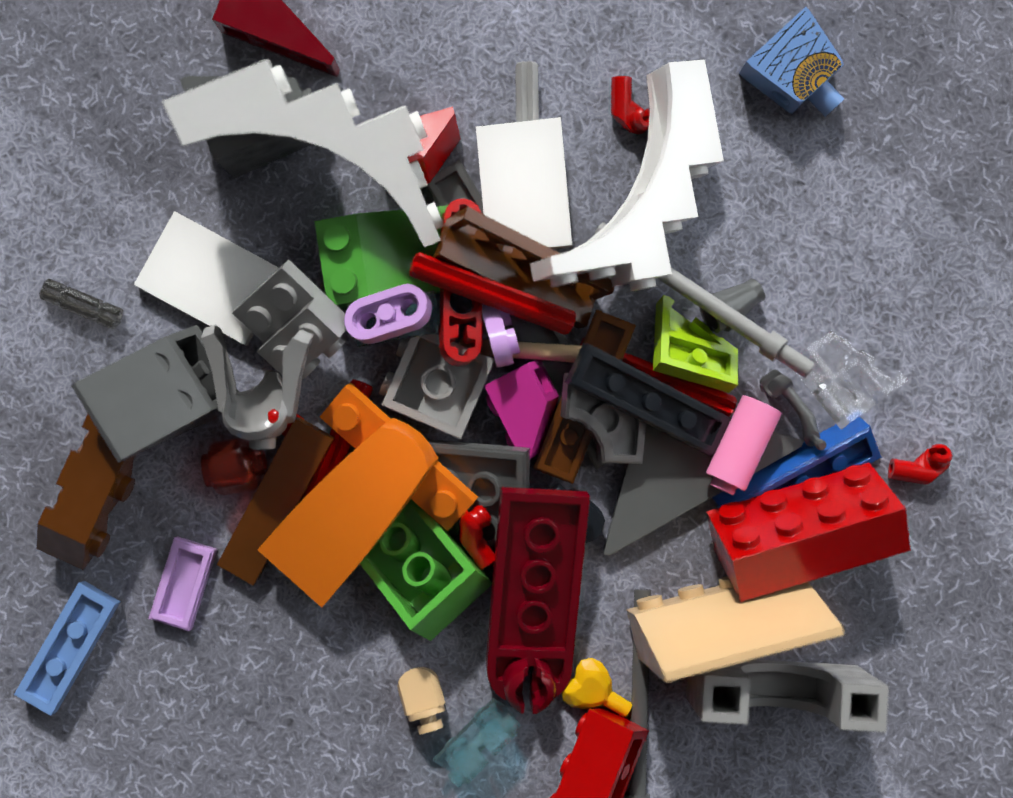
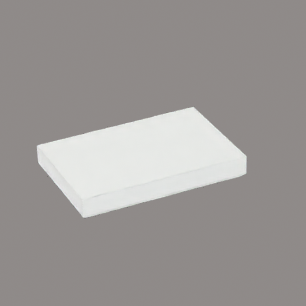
M561 117L476 127L484 215L551 249L573 247Z
M174 211L134 285L209 326L217 325L222 329V333L248 346L254 333L232 313L239 304L279 267Z

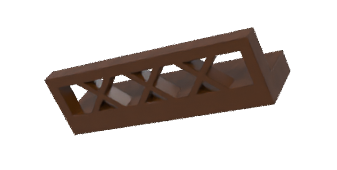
M468 206L446 219L440 236L441 241L438 242L433 256L439 260L573 310L576 313L574 327L578 329L587 327L595 300L613 294L615 286H612L610 278L590 280L589 273L578 274V282L555 287L551 286L550 279L533 282L530 264L559 255L560 253Z

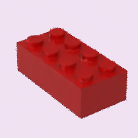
M869 462L862 465H852L839 472L822 477L809 478L799 484L779 490H769L762 495L745 501L726 503L719 508L706 511L715 553L740 602L911 551L906 508Z

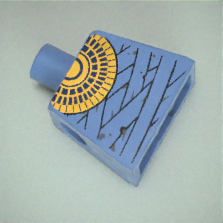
M807 7L800 11L750 57L739 72L746 81L791 114L809 100L826 117L844 100L841 94L828 82L844 65L843 60Z

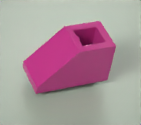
M534 360L484 385L488 393L486 396L488 406L495 416L500 417L507 431L505 437L508 446L530 448V459L540 452L559 398L542 361Z

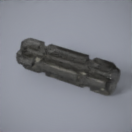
M52 279L45 280L39 292L41 300L53 305H60V308L86 319L96 320L98 324L108 328L116 329L123 317L124 311L122 308L107 302L103 304V300L77 289L67 288V285Z

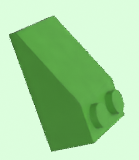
M448 205L436 206L441 218ZM403 210L357 213L315 221L325 294L341 310H347L354 301L403 284L415 285L428 296L440 294L439 287L409 275V269L414 256L421 252L433 257L438 242L424 247L409 217ZM441 228L437 229L439 237L441 233Z
M410 499L388 531L360 563L408 628L429 641L434 639L493 583L485 572L478 568L468 552L449 531L447 532L412 499Z

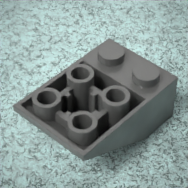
M198 325L165 336L71 385L118 463L206 424L222 414L218 411L213 376L201 340L202 331Z

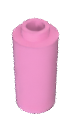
M742 395L706 471V474L713 477L710 483L711 486L733 496L736 489L746 491L782 415L779 410L759 400Z

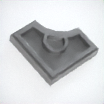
M564 373L560 416L578 421L588 429L596 444L597 460L602 463L642 464L646 424L564 383L569 374Z

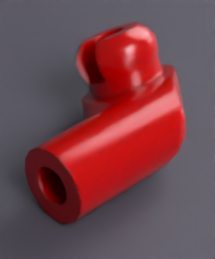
M612 77L611 115L613 119L628 132L643 134L649 127L650 110H644L632 100V77Z
M935 444L913 462L892 458L889 463L888 478L923 485L930 484L949 468L953 457L952 451L946 445Z
M476 505L470 512L467 510L461 516L460 541L481 570L494 562L495 553L483 538L482 531L484 527L491 524L492 518L482 505Z

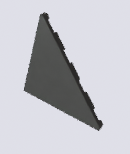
M646 424L643 463L626 464L602 553L609 556L721 493L722 490L710 485L713 477L706 474L713 457ZM773 432L754 473L802 447L804 440Z
M426 439L437 454L438 461L478 496L468 511L470 512L476 505H482L490 514L492 522L489 526L484 527L482 531L483 538L495 553L501 487L529 488L530 448ZM461 518L449 530V533L454 538L458 537L460 539ZM494 562L483 568L492 580Z

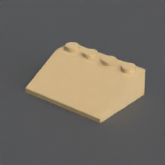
M728 576L718 579L719 586L704 589L702 584L691 585L678 589L679 596L663 600L662 595L648 596L636 601L638 607L626 609L639 660L665 682L844 635L842 625L809 582L740 602Z

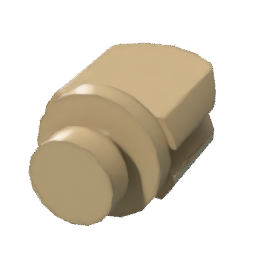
M415 667L405 672L400 677L397 688L405 716L408 717L409 722L420 720L421 725L417 726L419 735L443 728L442 720L436 718V714L445 711V700L437 674L432 669L426 667Z

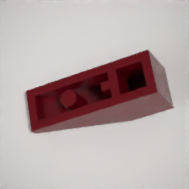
M219 0L212 20L221 33L332 76H338L340 69L334 56L282 0Z

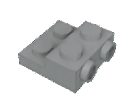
M289 259L239 304L232 313L263 342L257 353L282 376L283 350L300 330L313 334L303 371V379L319 365L321 360L318 356L324 353L330 358L347 340L342 335L346 330L344 323L345 313Z
M422 328L413 331L412 334H404L396 352V356L402 358L395 373L390 371L387 373L379 392L380 395L385 397L382 405L462 439L495 360L479 353L466 366H453L446 362L440 353L438 335ZM455 342L450 343L451 347L458 349V355L463 356L464 352L468 349Z

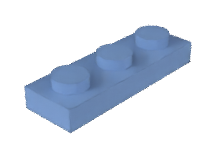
M86 581L79 582L14 695L50 716L55 714L121 601Z

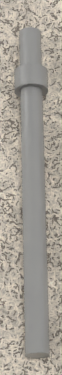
M601 223L596 229L595 234L607 224ZM672 267V274L657 278L760 348L758 352L772 362L777 359L804 378L813 370L815 363L788 346L789 340L774 330L771 333L767 332Z

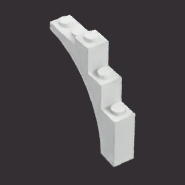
M268 59L162 101L182 146L220 135L262 133L293 137L329 149L358 165L389 192L409 217L424 247L441 241L437 229L444 227L438 209L435 202L426 205L420 188L427 186L418 160L409 163L407 158L424 150L420 140L426 138L427 134L418 112L409 114L407 107L402 106L355 125L352 118L360 115L353 95L350 88L341 92L338 83L288 103L284 94L292 90L281 65L273 68Z
M705 60L669 62L646 75L650 105L648 141L640 172L627 199L610 222L587 242L566 253L551 256L530 264L533 282L550 279L551 286L555 287L578 282V274L589 273L590 280L611 277L612 286L629 284L631 291H638L656 287V278L672 274L665 234L683 230L682 222L698 217L691 179L708 175V167L724 161Z

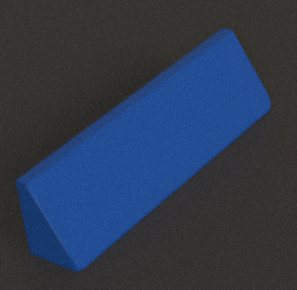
M853 414L819 433L820 439L826 442L824 450H818L815 446H807L803 442L802 447L754 473L745 492L736 489L733 496L722 491L712 497L717 508L726 503L742 502L762 495L769 490H779L802 483L809 478L822 477L839 472L852 465H862L868 462L871 464L882 457L870 425L857 414Z

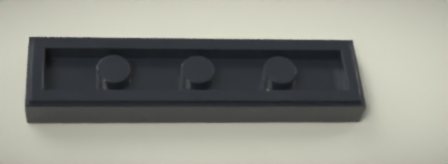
M583 343L564 382L712 457L731 420L730 417L587 343Z

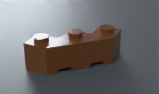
M87 414L82 428L89 430V432L84 437L77 451H70L56 482L57 485L62 486L57 497V503L53 508L45 506L37 524V550L84 570L93 556L99 558L109 543L110 534L107 533L108 515L118 501L125 502L134 488L135 479L131 476L133 460L137 456L134 455L118 463L89 414Z

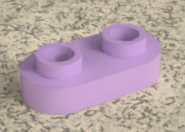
M403 284L354 301L345 313V328L352 337L364 344L378 343L422 328L431 317L432 303L428 295L419 287L412 284ZM412 304H417L416 312L411 316H406L407 308ZM372 317H376L374 327L366 329L367 321Z
M482 304V313L497 368L514 364L512 355L520 353L514 328L505 330V326L512 325L510 314Z

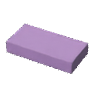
M174 537L148 619L186 631L192 630L217 552L216 548L181 537Z

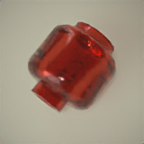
M241 438L213 442L209 446L208 452L201 457V471L206 487H213L215 492L222 496L254 491L259 486L261 475H264L268 470L264 450L249 448V440Z

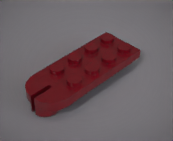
M501 487L486 671L488 681L494 692L502 699L508 701L512 708L524 714L525 709L522 694L524 677L528 676V667H532L529 689L532 714H538L546 709L554 698L564 691L571 678L590 496L587 491Z

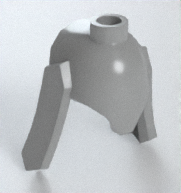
M217 325L204 328L201 340L213 376L218 411L222 413L223 423L231 434L241 439L249 440V448L275 449L276 437L283 433L288 423L295 422L303 371L313 334L300 330L284 348L283 380L279 372L266 370L263 379L257 386L250 390L236 393V381L222 329ZM272 409L279 413L278 420L275 423H271L268 420V412Z

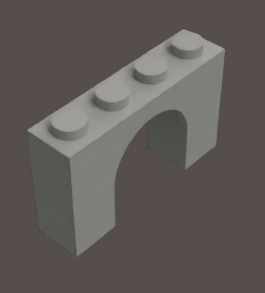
M752 659L687 676L686 699L702 722L748 724L749 707L773 706L817 713L828 718L840 730L886 732L888 685L858 665Z

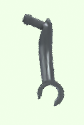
M776 369L763 376L760 384L769 397L774 400L783 394L799 416L805 444L807 446H815L818 450H824L826 442L820 439L814 414L793 389L791 379L786 375H782Z

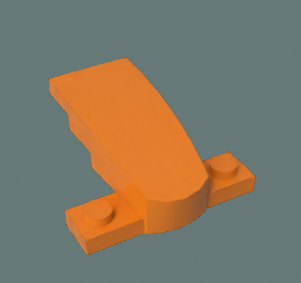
M351 382L344 386L320 415V418L354 447L355 450L340 462L291 511L258 549L265 558L321 608L388 531L410 499L448 532L478 498L474 492L438 461L439 458L432 445L419 431L403 421L395 418L391 419Z

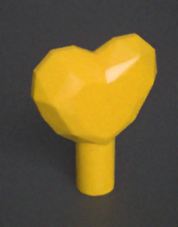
M594 658L583 659L576 667L575 677L570 679L562 692L563 701L574 708L593 709L604 705L624 718L632 708L630 701L612 691V679L608 670L602 662Z

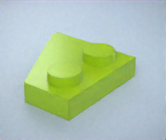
M663 295L656 303L653 371L730 393L738 386V349L724 338L713 334L710 328L695 317L692 322L688 321L672 308L675 301L671 297Z

